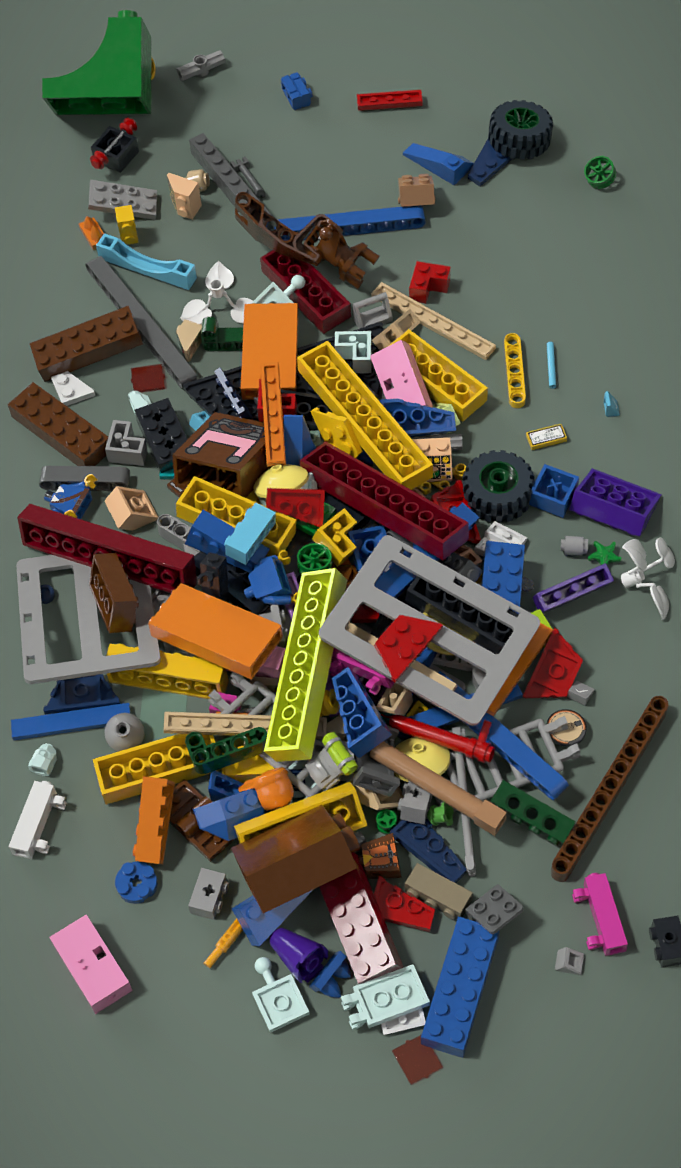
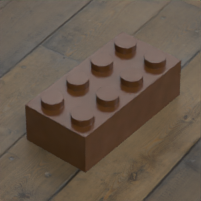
M116 553L94 554L89 587L108 632H132L133 624L136 623L135 611L139 607V599L133 592V585L128 581L127 572L123 570L122 561H119Z

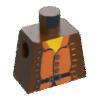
M393 833L361 845L363 856H358L362 867L365 868L369 879H378L379 876L383 878H402Z

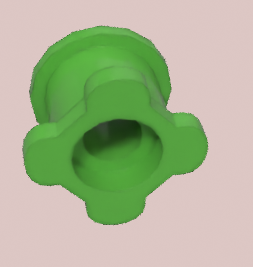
M443 802L440 807L432 805L428 810L427 817L434 826L439 825V823H447L448 826H451L453 824L452 816L454 810L453 807Z

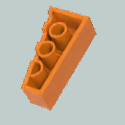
M143 776L139 823L136 828L137 843L133 848L135 861L162 865L164 863L175 782L171 780Z

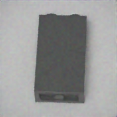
M387 726L392 735L384 740V742L394 747V740L399 734V730ZM367 752L360 758L354 755L358 768L353 773V785L391 797L400 785V778L394 777V771L371 758L370 752Z

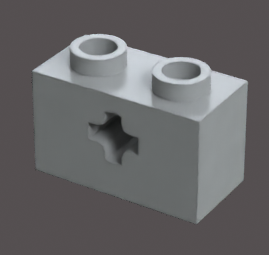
M410 781L408 784L404 783L402 791L404 798H400L398 810L401 811L400 820L425 824L433 795Z
M201 868L188 905L191 914L215 920L216 914L220 913L222 909V896L227 893L229 888V882H227L225 873Z

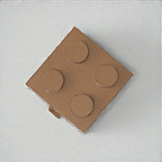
M419 174V177L403 175L402 178H398V204L401 207L435 204L432 176H429V174Z

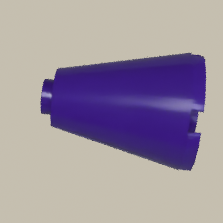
M285 928L276 929L270 935L269 943L300 983H303V980L306 982L311 981L324 967L321 963L324 958L326 960L328 958V950L324 945Z

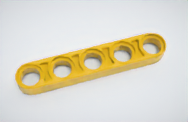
M510 333L504 339L509 404L513 408H521L525 405L526 399L521 340L519 335ZM515 340L517 341V343L511 345L508 343V341ZM510 354H517L518 357L515 358V359H512V358L509 357V355H510ZM517 368L520 371L517 373H512L510 369ZM518 382L521 386L513 387L511 384ZM521 397L522 401L515 402L513 401V398Z

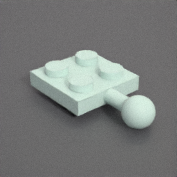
M295 275L291 280V285L284 292L272 282L252 303H293L289 296L296 289L304 287L305 279L301 275Z
M261 957L255 962V970L259 974H263L267 985L253 991L252 995L271 1033L310 1015L292 974L275 981L270 971L272 968L271 961L266 957Z

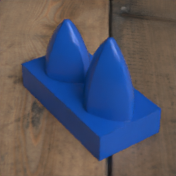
M341 951L335 952L309 987L315 992L320 991L330 997H341L339 985L332 975L340 978L351 977L350 967L345 960L347 956Z

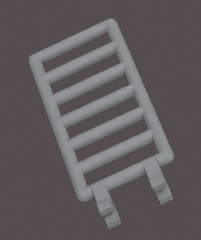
M233 672L230 683L239 687L243 693L230 705L215 690L209 694L210 699L208 700V703L221 711L220 714H232L258 690L266 698L248 715H259L271 703L274 704L276 695L260 681H255L251 685L242 675ZM265 752L259 754L274 769L279 767L287 769L295 762L283 761L280 763L276 762ZM306 767L297 776L287 769L291 783L307 797L322 791L317 784L310 789L302 782L310 775Z
M565 716L546 725L542 719H537L510 729L515 736L519 735L521 741L535 752L527 732L538 728L554 763V766L551 767L557 772L563 771L564 766L562 762L581 757L578 744L557 752L550 734L568 729V722ZM455 751L449 752L450 764L446 771L450 781L458 786L457 774L451 760L456 759ZM463 754L464 762L478 793L474 796L482 801L492 798L503 780L494 757L487 764L497 787L485 791L473 760ZM510 764L516 780L509 782L511 785L519 788L532 783ZM435 797L440 807L443 801Z

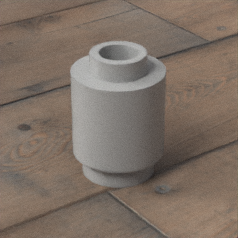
M565 536V539H561L560 551H564V555L582 556L587 554L588 539L579 536Z

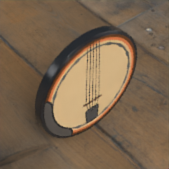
M562 709L550 715L547 724L565 716L568 722L567 730L550 734L554 743L569 747L580 743L584 739L587 725L579 713L569 709Z

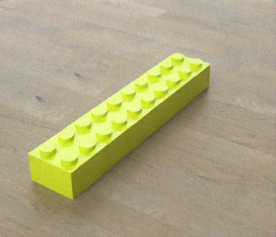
M336 568L304 572L301 576L264 752L276 762L309 760L312 758L334 649L333 646L319 638V629L345 593L347 579Z

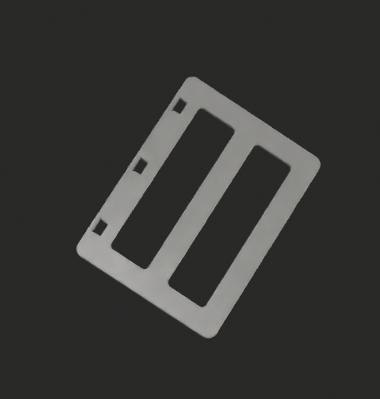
M386 535L375 547L319 629V638L391 679V674L387 667L385 668L382 657L377 653L375 647L346 631L345 627L362 604L369 606L393 621L399 615L437 622L374 586L387 565L391 562L395 563L513 630V633L499 654L490 652L444 625L431 641L486 673L471 699L464 698L410 666L396 682L469 725H477L481 722L538 630L540 620L537 616L390 535ZM404 549L411 553V557L409 558L401 554V550ZM455 578L465 583L464 587L455 584ZM509 608L518 612V617L507 612Z
M55 555L26 558L17 562L23 672L26 683L37 684L146 668L160 663L158 639L151 636L148 625L149 620L154 616L149 585L130 580V584L133 585V592L139 599V607L135 611L139 650L137 652L103 656L97 603L89 587L92 567ZM72 568L74 570L82 659L47 664L40 573ZM29 576V581L22 580V577ZM25 617H32V621L25 622ZM28 659H35V664L28 665Z

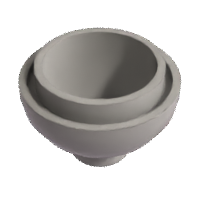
M119 713L107 722L104 735L107 744L113 750L119 752L141 745L145 730L141 720L135 715ZM126 727V733L121 734L119 732L120 728Z

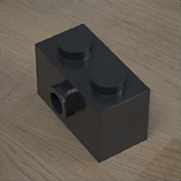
M679 915L653 919L652 925L649 927L650 939L655 941L654 955L656 961H660L661 967L680 965L681 923Z

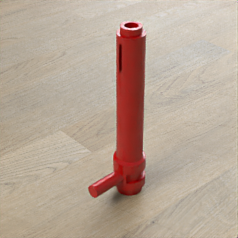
M392 715L389 720V726L398 729L402 733L463 753L468 758H478V761L483 763H490L493 759L495 747L486 742L492 724L490 721L484 720L478 739L473 737L469 739L402 715Z

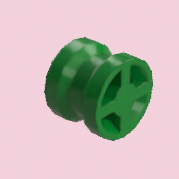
M384 809L377 814L378 831L388 835L397 825V816L392 810Z

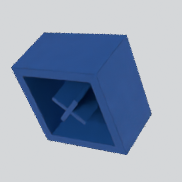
M544 464L534 483V487H532L529 505L563 518L572 502L574 491L578 487L579 477Z

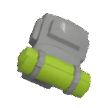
M335 732L324 736L322 743L325 747L322 751H317L312 755V758L307 760L308 762L305 764L310 776L322 790L331 789L341 781L340 777L343 774L345 776L351 775L358 768L354 757L350 755L343 745L341 738Z

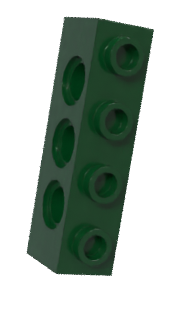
M502 780L490 801L506 811L511 816L510 819L519 825L524 823L529 826V831L538 836L540 833L548 837L547 841L555 846L564 844L576 823L571 818ZM511 799L517 800L519 807L511 809L508 806V801ZM528 810H535L538 816L536 819L531 820L527 818L526 812ZM547 820L554 821L556 824L555 829H546L544 822Z

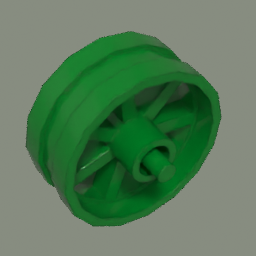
M596 156L587 162L584 174L588 183L593 188L604 189L614 182L616 169L608 157Z
M318 543L303 546L297 554L298 571L302 575L304 572L331 569L332 556L330 550Z

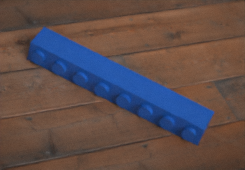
M463 502L458 507H452L449 511L469 522V531L480 518ZM413 544V548L436 561L440 559L418 545ZM406 550L403 552V555L409 558L412 555ZM391 563L390 569L387 572L383 571L374 586L397 599L410 587L417 576L395 563Z

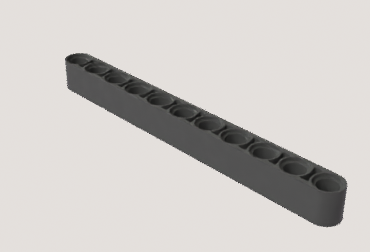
M99 256L87 262L85 266L88 273L114 306L120 309L129 305L142 341L177 385L182 389L183 384L197 380L196 373L104 258Z

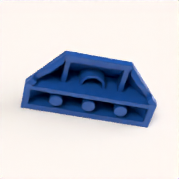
M255 788L193 809L199 829L226 841L238 838L234 828L235 825L271 812L262 807Z

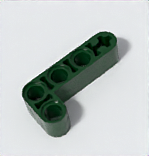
M203 318L201 329L203 348L207 351H242L243 327L219 328L216 318Z
M256 727L206 746L204 738L199 732H191L186 736L185 743L196 772L207 774L264 753L268 733L266 729Z

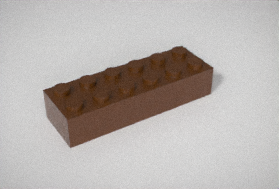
M128 305L29 344L38 372L44 382L51 380L52 376L67 371H75L143 345V341Z
M34 382L7 404L13 419L75 465L96 466L107 456L105 448L108 436Z

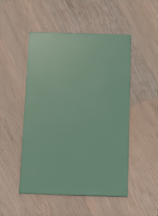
M143 688L140 720L144 726L145 735L141 745L176 735L174 733H164L165 712H186L187 695Z

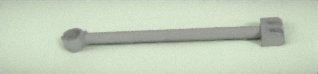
M452 728V733L466 737L465 728ZM455 751L458 786L467 791L463 753ZM461 813L465 864L468 875L473 877L476 875L470 818Z

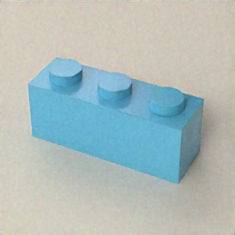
M258 503L249 508L242 522L237 523L234 533L225 540L226 555L246 565L276 524V512Z

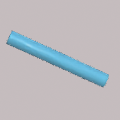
M548 342L549 388L554 389L556 388L554 343Z

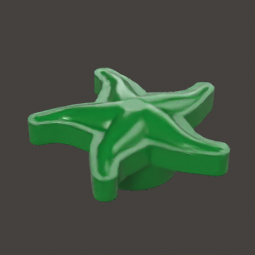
M594 541L593 546L596 547L597 552L588 556V561L597 560L600 565L605 563L607 565L610 562H621L622 558L613 553L616 545L615 542L604 547L602 544Z

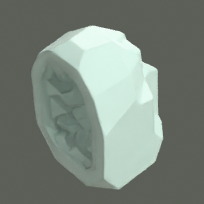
M133 390L128 394L133 411L152 404L149 397L139 391Z
M47 743L41 745L29 761V770L38 775L49 776L57 760L55 748Z

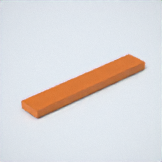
M279 362L261 363L267 467L278 464L286 465Z
M540 623L538 630L486 713L492 716L496 714L547 642L553 629Z

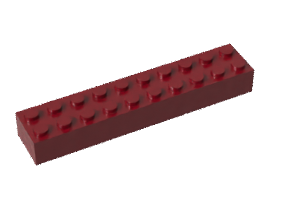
M326 441L300 460V467L305 468L308 473H313L317 487L441 560L446 559L469 540V522Z
M30 503L17 517L24 546L92 567L94 554L116 553L119 561H122L123 570L127 572L129 580L170 593L180 583L192 588L197 584L193 554Z

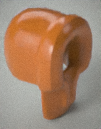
M284 767L268 770L260 776L249 779L238 789L239 792L255 788L262 807L267 811H273L289 805L294 796L293 785L288 776V771Z

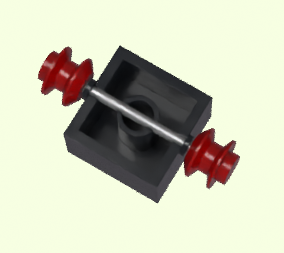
M125 118L123 120L124 123L119 124L120 130L109 126L91 146L93 156L90 157V161L94 168L103 169L106 166L121 173L138 154L137 137L132 136L133 131H137V124L133 119Z

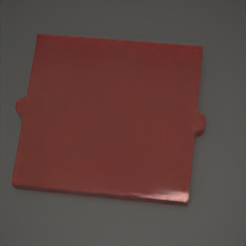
M162 364L131 368V383H133L134 391L148 392L165 389V374H163Z
M421 1035L410 1041L406 1040L405 1044L392 1050L410 1085L424 1077L427 1079L430 1074L442 1068L433 1049L421 1044Z

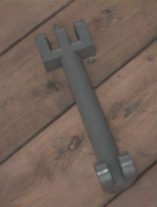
M242 157L243 162L237 159V164L234 161L230 162L231 167L236 172L241 171L253 187V193L258 199L259 195L262 198L266 197L263 189L247 169L250 167V164L246 157Z

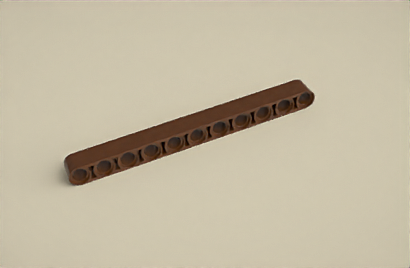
M655 696L651 699L554 858L551 876L555 881L564 882L569 878L666 717L668 701L663 696ZM654 707H660L662 710H657ZM645 722H650L653 725H647ZM635 738H642L643 741H638ZM627 753H631V754H633L634 756H633V757H629V756H627L626 754H627ZM617 769H622V770H624L625 772H624V773H619V772H617L616 770H617ZM613 785L615 788L609 789L606 786ZM603 801L605 805H599L596 802ZM592 817L596 821L590 822L586 818ZM581 833L584 834L586 837L579 838L577 837V834ZM573 850L576 854L569 855L566 851ZM564 867L566 871L560 872L556 868Z

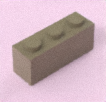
M419 863L416 864L405 882V892L409 896L424 901L425 904L433 909H439L450 919L463 917L466 912L465 909L472 902L473 892Z

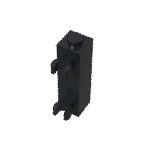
M209 552L200 563L201 574L198 576V585L202 584V592L229 603L227 557Z

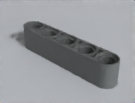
M44 466L41 469L39 486L45 490H58L62 484L80 483L84 481L87 475L92 474L98 480L94 482L96 485L94 489L89 488L90 491H113L116 486L129 487L130 470L125 467Z

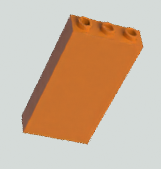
M298 303L244 304L241 370L242 400L258 397L261 363L279 362L281 389L297 391Z
M182 583L172 591L168 600L161 605L160 610L155 616L151 617L148 623L152 637L251 680L283 637L280 624Z

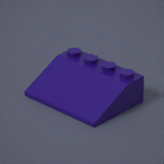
M592 468L574 491L569 510L574 511L578 515L590 517L596 522L608 524L612 528L626 531L630 535L640 537L662 494Z

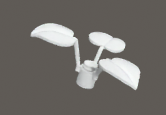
M218 261L210 269L205 280L206 286L210 290L208 303L205 304L204 301L199 299L191 300L184 307L180 319L182 321L186 319L202 325L203 318L212 316V311L208 308L210 307L212 297L221 298L225 296L233 307L231 310L232 319L237 323L244 324V304H251L253 300L239 298L236 305L231 301L224 289L231 287L234 282V276L229 269Z
M661 537L657 538L655 545L661 558L647 566L645 560L646 552L640 541L637 539L629 540L622 548L629 553L636 567L621 574L622 583L626 588L635 585L637 588L650 587L651 595L659 610L661 620H663L669 610L668 598L661 586L656 587L655 583H642V580L645 579L643 572L661 562H664L667 568H672L675 564L674 555L665 540Z

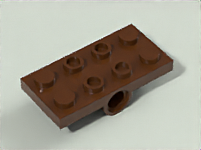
M184 779L174 788L169 823L211 862L235 839L226 841L199 829L193 809L212 803V801L206 796L203 797Z

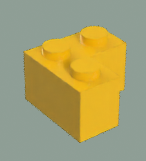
M345 508L317 529L312 538L315 543L322 544L330 550L332 561L337 567L347 560L357 548L346 536L348 531L353 530L357 521Z

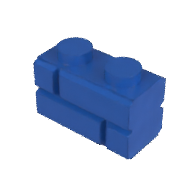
M296 72L281 78V88L294 110L311 104L312 91L310 88H307L304 77L301 78L299 73Z

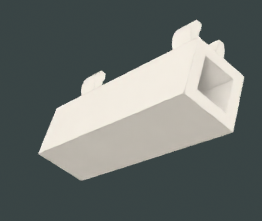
M34 781L8 846L12 855L32 860L35 850L43 854L48 853L50 848L47 845L48 841L40 839L52 806L64 810L67 804L64 801L65 797L57 796L54 785L50 782Z

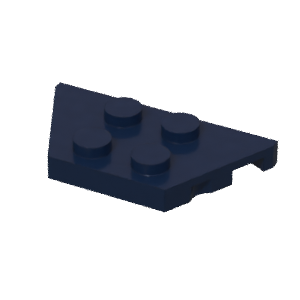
M103 674L57 680V685L53 688L50 694L51 698L47 706H44L43 711L45 715L116 705L120 704V700L105 680Z

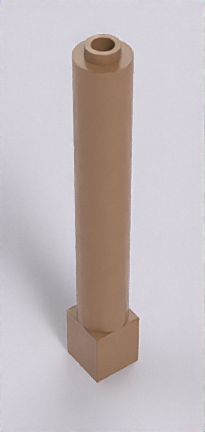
M383 741L369 751L371 758L473 819L474 824L490 834L496 836L506 821V811L486 799L483 802Z

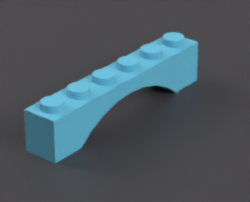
M104 233L96 245L98 256H102L106 262L190 290L197 279L195 264L180 259L161 261L150 258L135 251L122 240Z

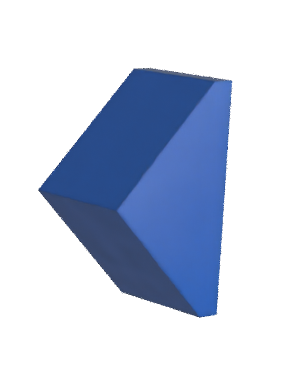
M211 772L208 786L211 801L214 802L239 793L238 789L243 783L220 772Z

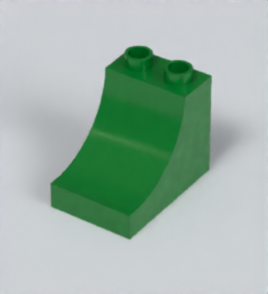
M122 10L118 12V17H108L106 33L99 49L82 67L63 76L42 78V98L55 115L151 114V35L142 17H138L137 12Z

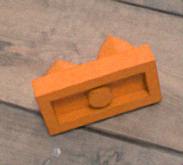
M86 216L84 222L79 223V227L92 249L95 250L97 249V243L104 233L94 217Z

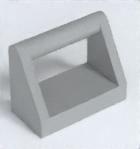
M386 292L353 303V320L358 329L379 322L383 324L392 322V313ZM382 301V306L362 313L359 312L360 308Z

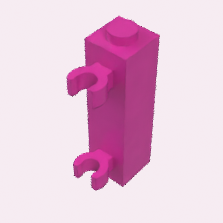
M334 647L332 663L329 669L331 672L330 676L335 677L342 672V668L346 669L349 667L355 674L369 679L366 683V688H369L368 692L373 695L378 694L381 685L392 688L394 682L391 679Z
M592 873L585 877L584 888L574 889L572 894L574 903L588 899L599 936L587 937L588 941H586L588 950L602 947L605 956L626 952L628 943L606 873Z

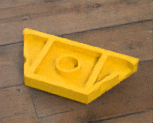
M314 408L310 411L324 442L330 443L354 458H357L363 452L348 418L337 416L331 412L322 413L319 411V408Z

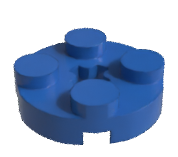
M144 862L124 863L115 878L118 894L128 903H142L149 896H153L157 889L158 881L155 872L151 866ZM139 878V881H142V883L134 887L132 880Z

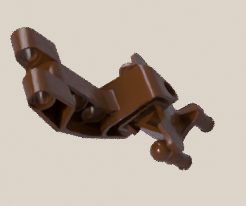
M240 192L236 195L235 219L256 241L281 255L318 266L321 261L326 260L339 268V279L343 282H348L357 290L364 282L363 276L366 274L365 271L355 265L358 257L362 256L373 265L380 257V255L367 248L368 245L363 242L349 247L342 235L343 230L324 214L316 215L300 232H294L265 212L264 205L248 193ZM240 200H246L248 203H247V204H245V203H240V204H239V201H240ZM273 225L276 229L270 231L267 229V226ZM310 233V235H309V236L307 237V239L305 240L304 244H302L303 240H304V239L306 238V236ZM283 235H288L290 239L288 241H284L281 239V237ZM319 239L320 242L318 243V245L314 246V243H316Z

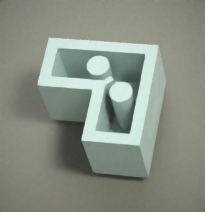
M371 331L335 332V350L343 359L353 360V371L355 373H371Z

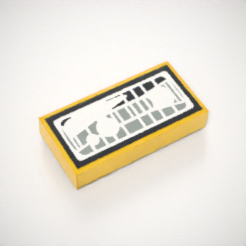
M561 424L526 432L531 450L567 442V437Z

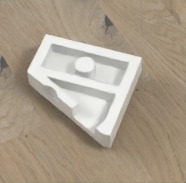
M68 371L51 377L60 401L66 406L95 396L92 388Z

